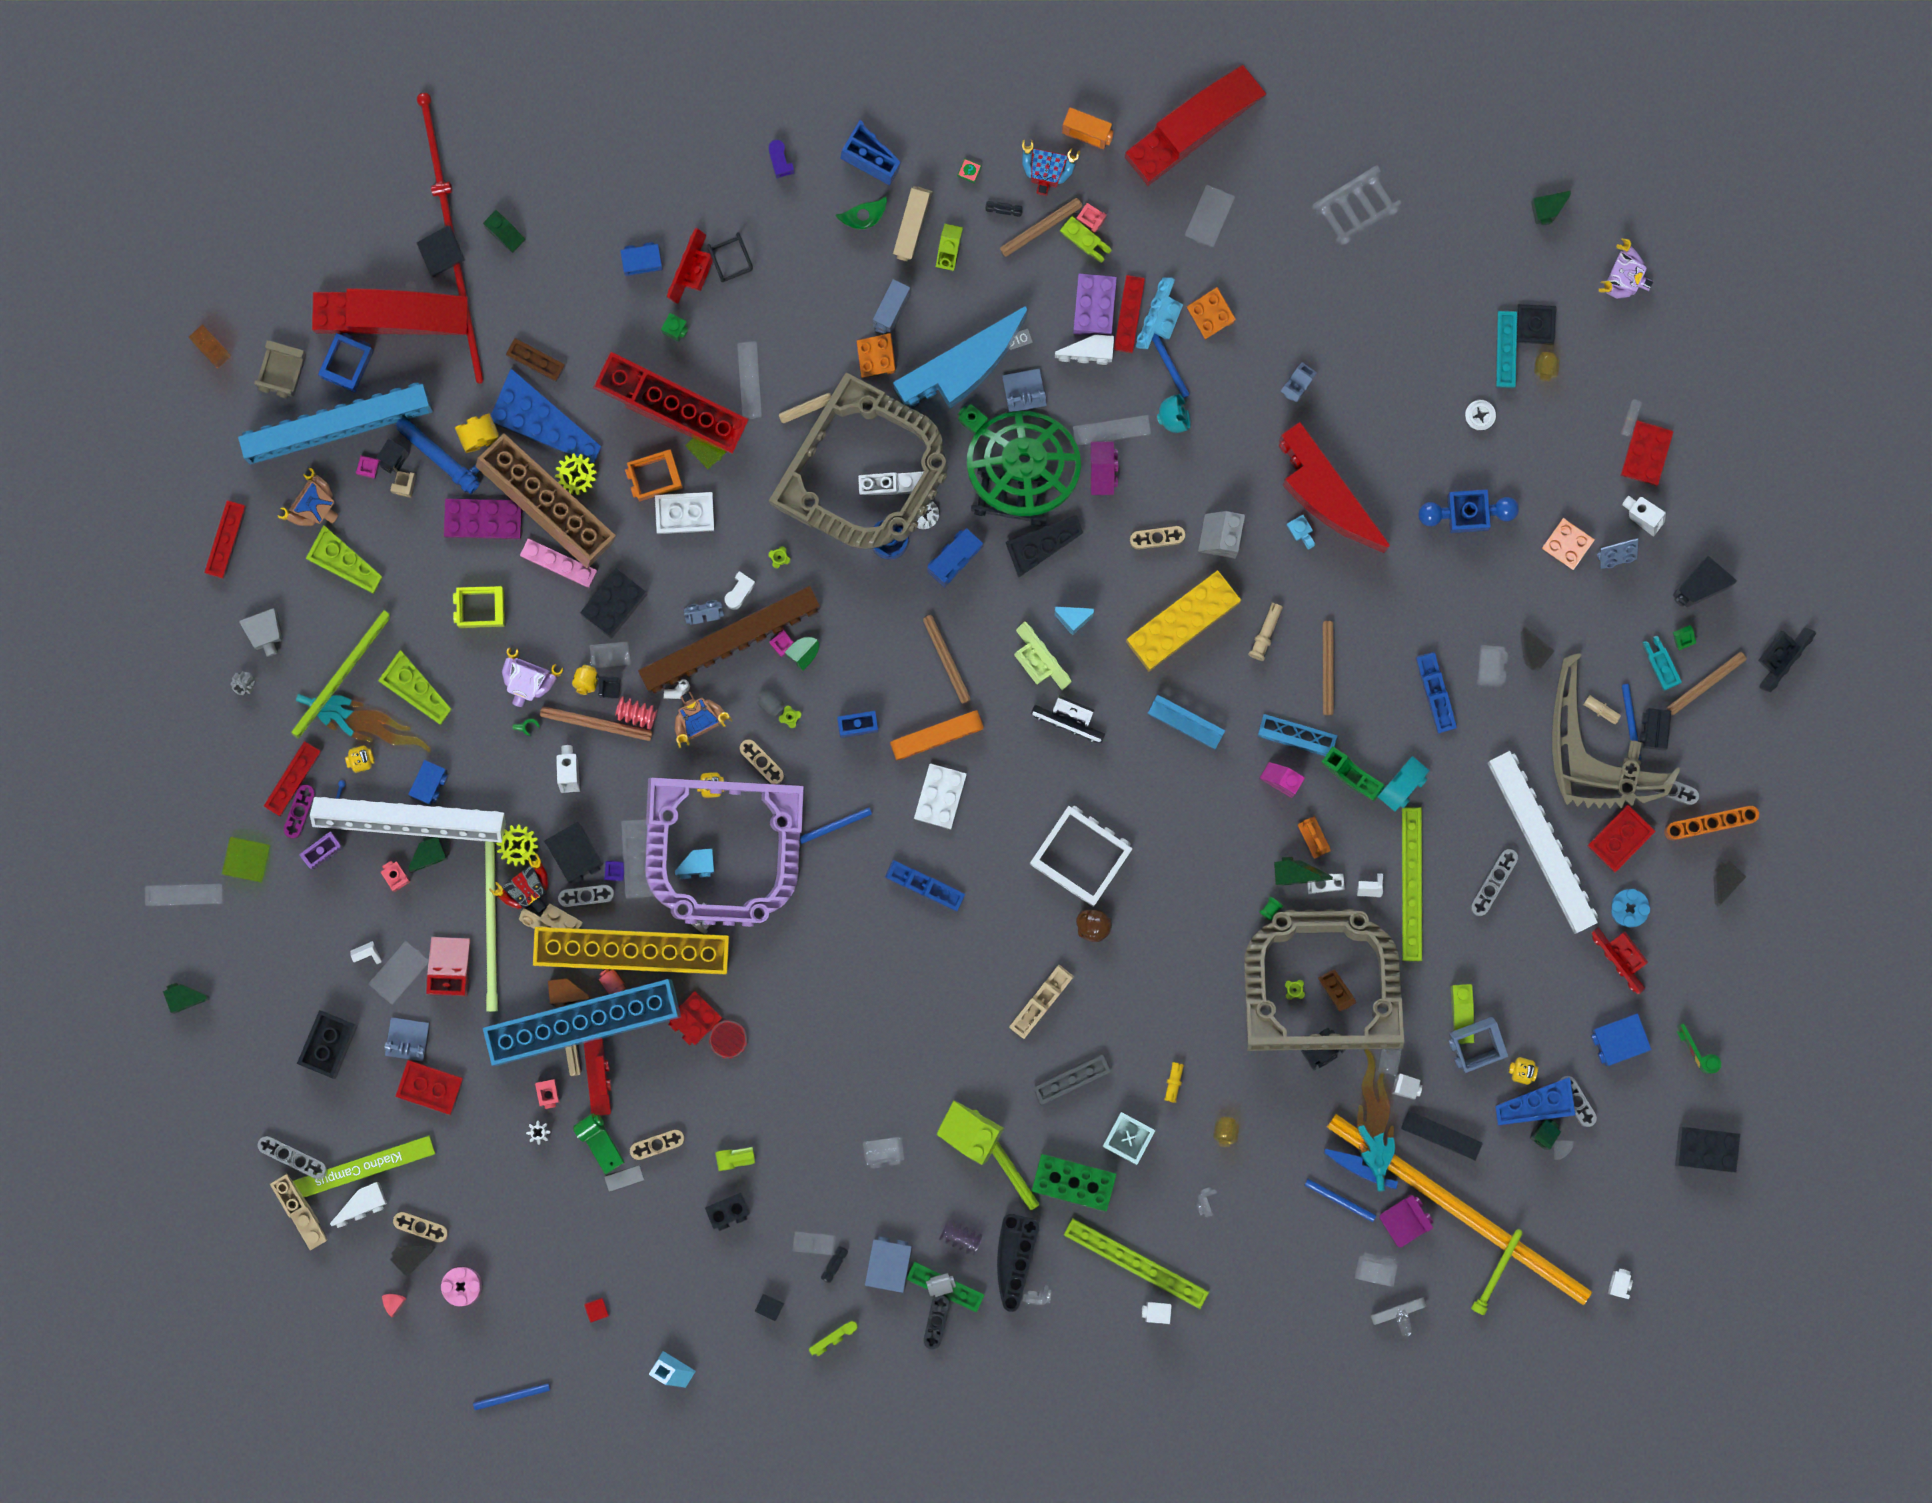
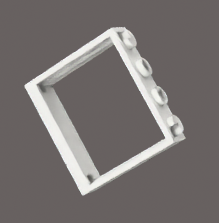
M1068 806L1030 862V865L1094 907L1132 851L1131 843L1124 838L1120 840L1114 836L1115 832L1105 827L1103 829L1098 826L1099 822L1091 816L1089 818L1083 816V811L1078 807L1073 806L1071 808ZM1069 815H1072L1124 850L1094 896L1040 861V858Z

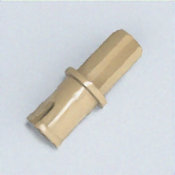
M1591 695L1583 704L1596 712L1598 717L1602 716L1613 724H1616L1621 717L1620 714L1606 706V703H1601Z

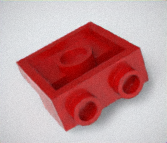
M694 991L679 1006L681 1018L670 1020L668 1025L675 1032L680 1030L684 1034L681 1038L687 1044L691 1045L693 1043L696 1046L722 1017Z

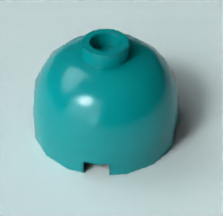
M1180 394L1166 398L1161 403L1159 414H1157L1159 424H1163L1164 428L1172 433H1181L1191 428L1189 411H1185L1183 405L1186 403Z

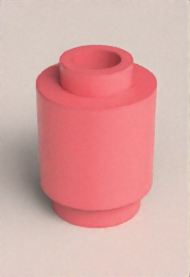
M606 969L599 974L601 976L599 981L608 994L621 992L626 989L625 983L615 969Z

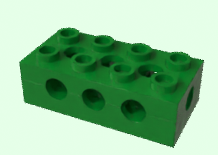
M1041 1154L1031 1192L1107 1212L1116 1174ZM1052 1172L1060 1174L1061 1179L1058 1183L1050 1181L1049 1177ZM1071 1177H1076L1079 1180L1077 1188L1069 1186L1068 1181ZM1090 1182H1095L1098 1185L1096 1193L1088 1192L1087 1185Z

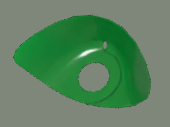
M884 197L879 201L857 205L835 216L851 228L868 229L881 219L886 208L887 198ZM861 209H866L869 212V218L865 221H861L857 217V213Z

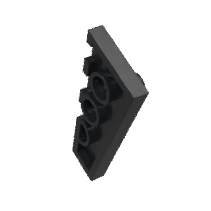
M1077 515L1005 542L1018 578L1083 534Z

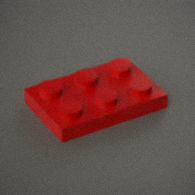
M1637 420L1620 476L1658 486L1674 431Z
M1627 805L1587 846L1615 873L1656 831Z
M408 1060L395 1097L451 1115L463 1078Z

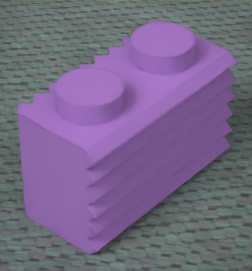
M329 832L299 855L310 869L315 870V868H318V865L321 866L328 858L331 859V856L340 852V849L343 850V846L336 836Z

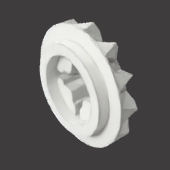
M1477 400L1467 407L1465 417L1470 427L1476 430H1486L1493 425L1496 412L1489 402ZM1478 409L1481 413H1488L1483 417V423L1480 421V418H1473L1478 414Z
M931 500L927 504V510L930 511L927 514L928 521L921 516L917 521V528L919 529L931 528L938 521L939 510Z

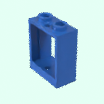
M336 333L318 375L326 381L356 392L374 351L370 344L360 340L356 342L352 340V336L346 333H342V335ZM340 342L364 351L352 381L328 371Z

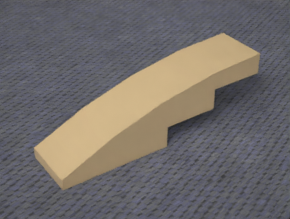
M1058 965L1009 1028L1025 1039L1074 976Z

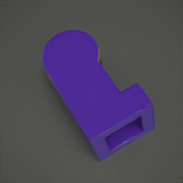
M780 140L771 141L769 144V154L776 179L795 174L793 164H787L784 143Z

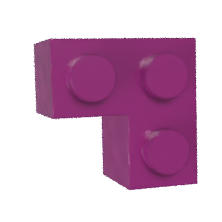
M1091 442V495H1114V487H1118V476H1114V472H1118V449H1114V442Z

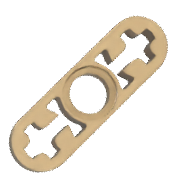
M1179 526L1136 531L1130 537V544L1134 549L1177 545L1183 542L1185 531ZM1175 530L1182 534L1179 540H1175V537H1169V542H1165V531H1168V535L1174 534ZM1154 533L1162 534V542L1155 543L1152 540V535ZM1146 534H1149L1150 544H1147V540L1142 541L1141 545L1133 542L1137 535H1140V538L1143 539L1147 537Z
M743 741L740 745L741 754L769 783L774 785L782 783L784 773L754 741ZM746 744L748 746L752 744V750L755 753L758 750L761 752L754 757L753 761L750 759L753 755L750 752H744ZM759 757H765L768 761L767 765L763 768L758 767L756 764ZM771 764L774 766L771 768L773 772H780V779L778 781L776 779L771 780L772 775L769 771L767 774L764 773Z
M672 1130L634 1143L630 1148V1154L634 1159L642 1160L680 1147L685 1140L684 1134L679 1130ZM673 1133L681 1136L678 1144L670 1142L668 1143L670 1147L666 1148V1141L663 1136H667V1139L672 1138ZM655 1139H659L663 1143L662 1149L658 1151L652 1148V1142ZM648 1142L651 1154H648V1150L643 1151L641 1157L638 1154H634L636 1146L644 1148L646 1147L644 1143Z
M405 1212L397 1213L394 1216L393 1223L397 1229L435 1242H443L448 1237V1230L443 1225ZM404 1215L406 1216L405 1220L412 1222V1218H414L412 1230L408 1229L410 1225L403 1224L402 1227L399 1226L398 1218H402ZM420 1221L426 1224V1230L423 1233H419L415 1229L416 1224ZM430 1224L433 1225V1230L441 1228L444 1236L439 1237V1239L436 1238L434 1233H430V1237L427 1236Z

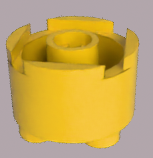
M490 413L481 416L480 419L477 416L467 420L468 424H461L455 427L466 453L480 450V447L485 445L487 447L499 438V433Z

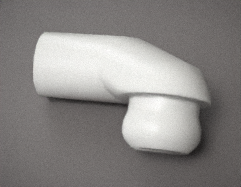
M682 679L674 689H664V698L681 699V696L689 691V682Z

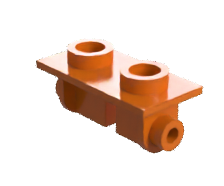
M1315 816L1297 824L1314 859L1331 851Z

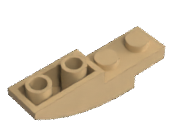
M288 1174L272 1182L270 1185L289 1218H292L308 1248L312 1250L326 1242L328 1239L319 1225V1220Z

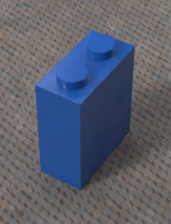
M1638 1014L1592 1030L1591 1039L1595 1046L1598 1045L1600 1051L1598 1057L1601 1064L1604 1063L1605 1066H1610L1652 1050Z

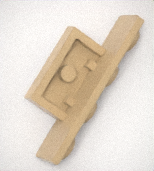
M550 903L541 917L523 908L519 920L524 925L534 929L535 927L580 929L583 923Z

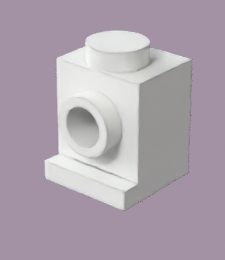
M1620 1268L1619 1272L1613 1271L1608 1294L1629 1299L1630 1295L1626 1293L1631 1290L1633 1280H1630L1631 1271Z

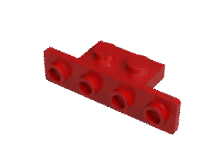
M697 228L694 229L690 236L688 246L682 255L680 265L668 289L667 298L676 304L679 303L685 287L701 291L713 263L711 255L701 251L706 234Z
M1596 928L1591 933L1593 941L1603 948L1606 958L1616 965L1617 972L1626 978L1629 988L1639 995L1645 987L1634 973L1645 966L1648 961L1626 932H1623L1610 942L1600 928Z
M603 1038L584 1043L591 1114L594 1113L600 1116L611 1114L609 1091L612 1090L611 1080L607 1079L609 1061L605 1060Z

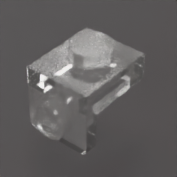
M1209 1187L1200 1190L1201 1194L1197 1196L1199 1204L1196 1205L1199 1214H1204L1205 1218L1213 1215L1207 1196L1217 1193L1216 1189L1212 1190Z

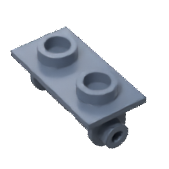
M711 600L699 606L698 604L688 605L687 608H684L686 624L703 623L702 615H706L707 622L724 617L723 609H720L722 608L721 601Z

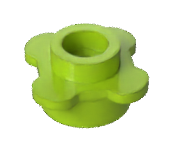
M783 546L774 551L771 550L768 554L769 558L773 561L772 565L774 568L790 563V558L786 554V548Z
M786 706L784 713L779 716V721L789 725L790 728H795L797 720L801 718V712L793 710L791 706Z
M1302 980L1297 982L1287 981L1285 983L1287 988L1286 998L1289 1000L1304 998V982Z

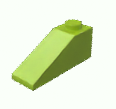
M1472 984L1450 986L1453 1030L1455 1031L1474 1024ZM1474 1034L1459 1039V1044L1474 1043Z

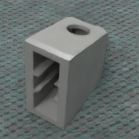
M274 608L239 621L256 650L264 648L267 657L277 654L274 644L282 641L278 614Z

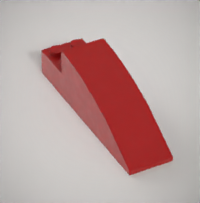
M1244 65L1209 85L1156 123L1155 130L1125 152V159L1146 185L1149 186L1263 98L1266 93Z
M347 288L346 292H313L312 330L316 334L467 335L468 297L349 288Z
M613 352L608 354L592 387L624 403L627 409L733 454L749 420Z
M1299 422L1283 433L1279 439V448L1284 454L1288 453L1291 458L1290 463L1297 470L1285 479L1283 486L1309 513L1331 529L1349 539L1385 553L1390 547L1389 543L1303 425Z

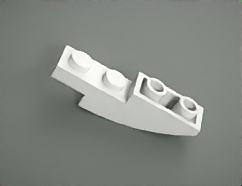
M923 472L859 475V494H911Z

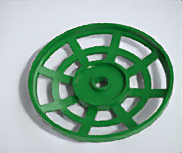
M1014 411L996 416L977 431L969 445L967 472L974 490L987 504L1007 514L1033 516L1049 512L1069 498L1079 481L1081 456L1074 438L1063 425L1041 413ZM1015 416L1016 424L1004 427L997 433L987 429L999 420ZM1022 416L1040 418L1052 425L1044 429L1037 425L1024 423ZM1017 429L1018 438L1009 442L1001 437L1003 434ZM1025 429L1035 430L1042 434L1036 440L1028 438L1025 435ZM1058 429L1069 439L1074 454L1063 453L1060 443L1053 435ZM981 435L989 438L990 441L987 444L984 459L973 461L974 447L978 438ZM1049 438L1054 444L1057 453H1047L1042 444ZM995 442L1004 447L1002 456L990 458ZM1026 456L1029 458V462L1023 463L1019 458ZM1047 460H1059L1054 476L1046 470ZM1064 461H1075L1074 476L1066 488L1059 481L1063 472ZM1002 464L1005 475L999 479L991 465ZM986 468L989 477L996 484L990 493L986 492L981 486L974 469ZM1040 476L1048 481L1046 484L1032 489L1031 481ZM1011 479L1024 482V489L1008 486L1007 483ZM1052 486L1061 493L1060 496L1051 502L1034 507L1033 495L1043 493ZM1002 490L1013 495L1025 496L1026 507L1011 506L1000 502L996 497Z

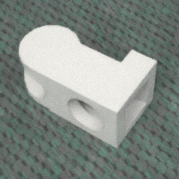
M738 572L735 577L738 583L725 596V603L732 610L738 609L743 604L756 584L755 581L741 572Z
M1329 874L1333 876V880L1307 883L1308 894L1345 890L1344 875Z

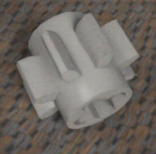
M242 671L240 675L238 673L234 674L230 685H232L235 693L244 695L246 692L250 694L253 691V686L256 682L250 673Z

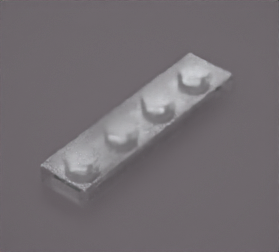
M757 342L737 343L742 416L747 419L762 418Z
M1148 415L1073 426L1074 439L1077 446L1088 445L1091 442H1108L1151 435Z
M223 884L145 886V906L224 904Z

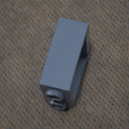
M1493 1017L1449 1033L1451 1040H1448L1452 1051H1455L1457 1056L1454 1057L1455 1063L1465 1073L1508 1057L1498 1024ZM1488 1029L1495 1049L1465 1060L1458 1040Z

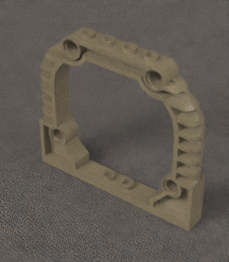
M845 373L770 497L769 502L775 509L855 548L873 549L886 545L894 539L903 541L907 539L911 532L916 530L918 519L920 516H924L928 509L927 504L937 494V487L947 477L948 464L943 455V442L936 425L922 413L887 396L885 392ZM866 405H873L872 409L864 410ZM854 413H861L865 419H873L877 415L914 433L924 442L927 448L921 459L924 472L900 512L889 514L879 527L864 528L854 525L822 508L821 502L815 493L806 492L804 480L800 472L809 457L814 456L817 449L816 446L819 441L824 439L826 429L835 414L844 417ZM935 462H942L940 467H933ZM809 501H815L813 506H806ZM898 526L904 527L901 532H895L894 530Z
M1308 909L1304 912L1286 910L1285 912L1275 914L1272 923L1264 926L1253 936L1247 946L1244 958L1247 1051L1403 1049L1404 1028L1398 951L1391 937L1378 925L1369 922L1366 913L1354 911L1353 909H1344L1343 911L1326 909L1319 912L1313 909ZM1361 921L1363 925L1357 926L1354 922ZM1284 922L1286 926L1279 927L1277 923ZM1344 932L1352 940L1367 941L1376 952L1379 963L1381 999L1375 1001L1373 1005V1020L1364 1028L1363 1036H1341L1335 1033L1329 1036L1311 1034L1310 1036L1287 1037V1029L1274 1018L1276 1012L1274 1003L1266 1000L1264 958L1270 946L1274 942L1290 940L1295 933ZM1384 1008L1387 1012L1382 1014L1377 1009ZM1266 1009L1269 1010L1271 1014L1263 1015L1261 1011Z

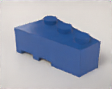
M859 120L844 145L840 157L845 162L888 185H891L897 175L901 163L885 145L883 146L876 139V136L864 126L861 120Z
M967 528L964 531L960 530L954 536L955 540L950 545L947 544L941 550V554L928 564V573L944 588L983 547V543Z

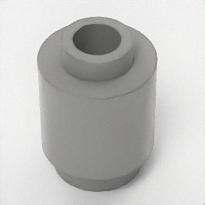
M948 1273L932 1277L929 1281H926L930 1296L935 1295L937 1297L953 1292L952 1288L956 1287L953 1276L949 1277Z

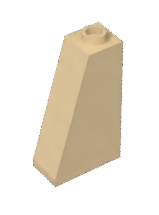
M917 186L911 188L893 254L897 255V259L908 261V259L913 258L933 191Z

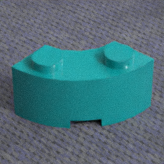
M1412 756L1384 788L1378 798L1395 812L1400 806L1404 808L1410 801L1408 796L1417 786L1421 788L1428 780L1425 776L1430 770Z

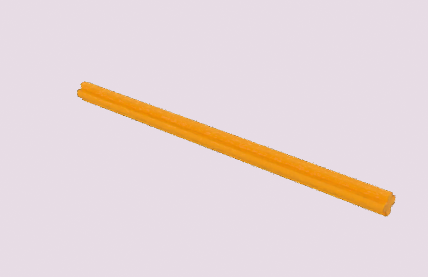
M1335 1114L1327 1128L1363 1153L1369 1151L1358 1128ZM1394 1154L1387 1168L1389 1171L1504 1251L1506 1250L1512 1238L1509 1233ZM1518 1242L1511 1256L1580 1304L1584 1305L1592 1294L1591 1290L1522 1242Z

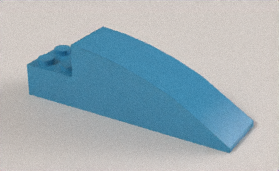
M1026 306L893 382L894 390L902 404L914 408L920 404L919 400L925 397L929 399L936 395L937 390H939L949 409L966 398L993 372L1008 352L1027 317Z

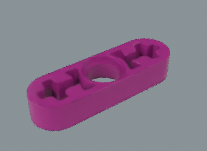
M302 785L298 788L284 825V834L291 839H296L301 835L313 804L315 790L309 785ZM309 789L311 796H307L305 799L308 805L297 803L298 800L303 801L304 795L301 792ZM303 807L305 810L304 815L296 817L294 814L295 808ZM291 818L302 821L301 824L296 823L297 833L290 835L288 828L294 825V821H291Z

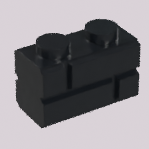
M1648 708L1646 713L1643 712L1642 724H1645L1644 732L1641 731L1640 742L1643 743L1642 748L1668 749L1671 720L1670 710Z

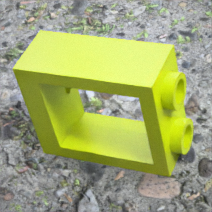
M502 586L456 588V593H453V603L457 604V612L453 613V619L459 628L505 627L504 588ZM495 594V621L464 622L463 595Z

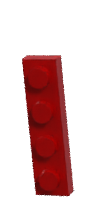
M1126 275L1115 339V351L1133 353L1145 278Z
M226 501L205 568V574L224 579L246 509L245 505Z
M304 741L267 799L264 807L281 817L321 751Z

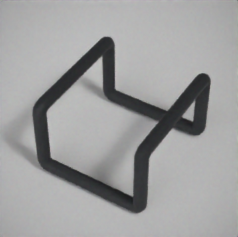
M739 232L736 233L737 237L711 247L710 244H707L721 282L728 281L753 270L752 262ZM739 240L749 268L723 278L713 250Z

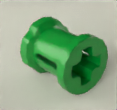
M1269 897L1268 903L1259 913L1272 922L1274 915L1284 906L1274 898Z

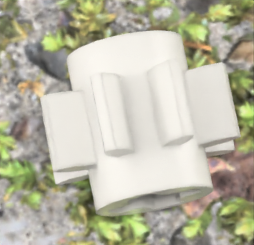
M539 1121L536 1122V1126L529 1124L531 1132H526V1134L531 1135L530 1142L537 1140V1144L540 1145L541 1140L548 1141L546 1135L550 1134L551 1131H546L547 1123L543 1126H540ZM542 1128L541 1133L543 1136L535 1137L536 1132L534 1130Z

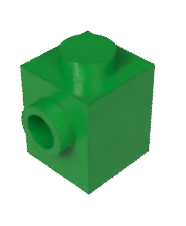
M669 313L661 331L662 334L680 342L681 338L686 336L689 328L687 327V321Z
M972 404L968 407L964 406L958 413V421L974 435L988 422V418Z

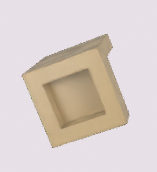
M398 471L395 484L392 483L390 491L393 494L411 498L416 474Z

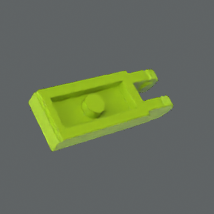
M1073 216L1060 229V233L1100 263L1104 261V258L1094 249L1099 246L1108 254L1112 251L1099 237Z
M850 1321L810 1347L809 1351L812 1356L814 1354L820 1356L827 1351V1345L830 1343L836 1345L842 1341V1335H851L857 1330V1323Z

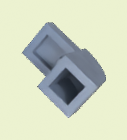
M1301 363L1289 381L1284 385L1281 392L1284 393L1287 399L1298 402L1315 378L1317 372Z

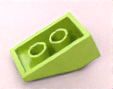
M954 1100L936 1135L965 1156L983 1165L990 1158L1004 1128Z

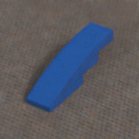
M1435 652L1417 656V665L1437 732L1442 733L1457 728Z
M895 860L892 861L885 875V878L954 911H958L965 896L964 893Z
M1324 1149L1323 1153L1338 1165L1361 1178L1377 1184L1372 1170L1368 1166L1362 1165L1363 1157ZM1384 1178L1385 1187L1397 1188L1398 1181Z

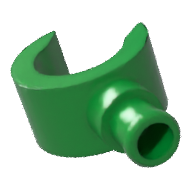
M527 719L523 724H513V730L523 731L527 736L531 737L526 731L527 724L535 723L539 729L540 725L534 719Z

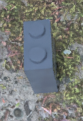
M894 279L892 280L873 318V327L876 328V332L882 335L892 333L911 295L910 287Z
M878 1236V1240L873 1239L865 1286L903 1293L912 1246H908L909 1242L897 1240L896 1244L889 1242L890 1238Z

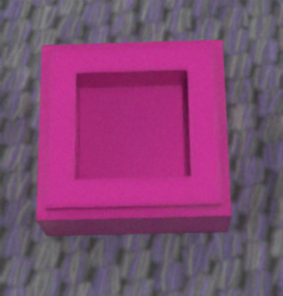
M360 455L356 474L375 479L379 461L375 458Z
M783 630L769 643L782 658L785 655V651L794 642Z

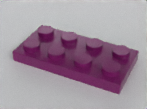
M445 499L444 537L521 539L522 509L513 500Z

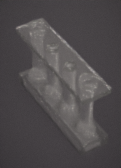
M1378 165L1313 204L1312 210L1315 215L1319 212L1324 214L1338 235V238L1334 241L1335 246L1347 244L1351 241L1350 237L1388 214L1392 216L1399 211L1401 201L1398 200L1392 203L1378 181V176L1381 173ZM1366 183L1372 184L1387 207L1379 213L1375 211L1362 191V186ZM1350 193L1356 194L1371 218L1361 223L1348 204L1346 196ZM1334 203L1341 205L1354 226L1353 229L1346 233L1330 210V206Z

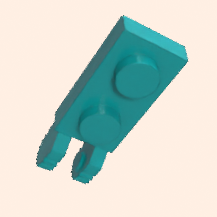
M1655 636L1653 637V642L1659 650L1658 652L1653 654L1647 641L1642 642V645L1663 691H1666L1681 684L1682 681L1666 648L1663 647L1659 637Z

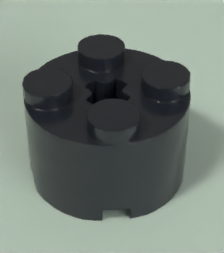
M1328 1027L1319 1034L1321 1036H1329L1330 1034H1335L1334 1030L1330 1031ZM1346 1049L1301 1050L1313 1071L1316 1070L1317 1065L1321 1068L1338 1057L1336 1055L1338 1052L1343 1054Z

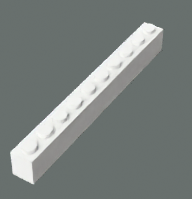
M1508 751L1490 760L1487 764L1574 934L1598 923L1596 911L1594 908L1590 909L1587 903L1589 898L1586 892L1581 891L1579 887L1581 883L1578 876L1573 874L1570 869L1572 867L1570 860L1567 856H1563L1561 852L1563 847L1558 839L1555 840L1552 834L1554 833L1550 822L1547 823L1543 817L1545 816L1544 809L1541 805H1537L1535 801L1537 796L1532 788L1529 789L1526 783L1528 781L1524 771L1520 772L1517 766L1519 761L1516 755Z
M314 797L310 813L312 827L502 843L506 826L504 813L498 811L490 812L477 809L466 810L443 808L440 806L429 807L327 797Z

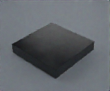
M446 226L416 242L431 277H435L465 261L451 226Z
M1518 304L1517 343L1554 345L1556 306Z

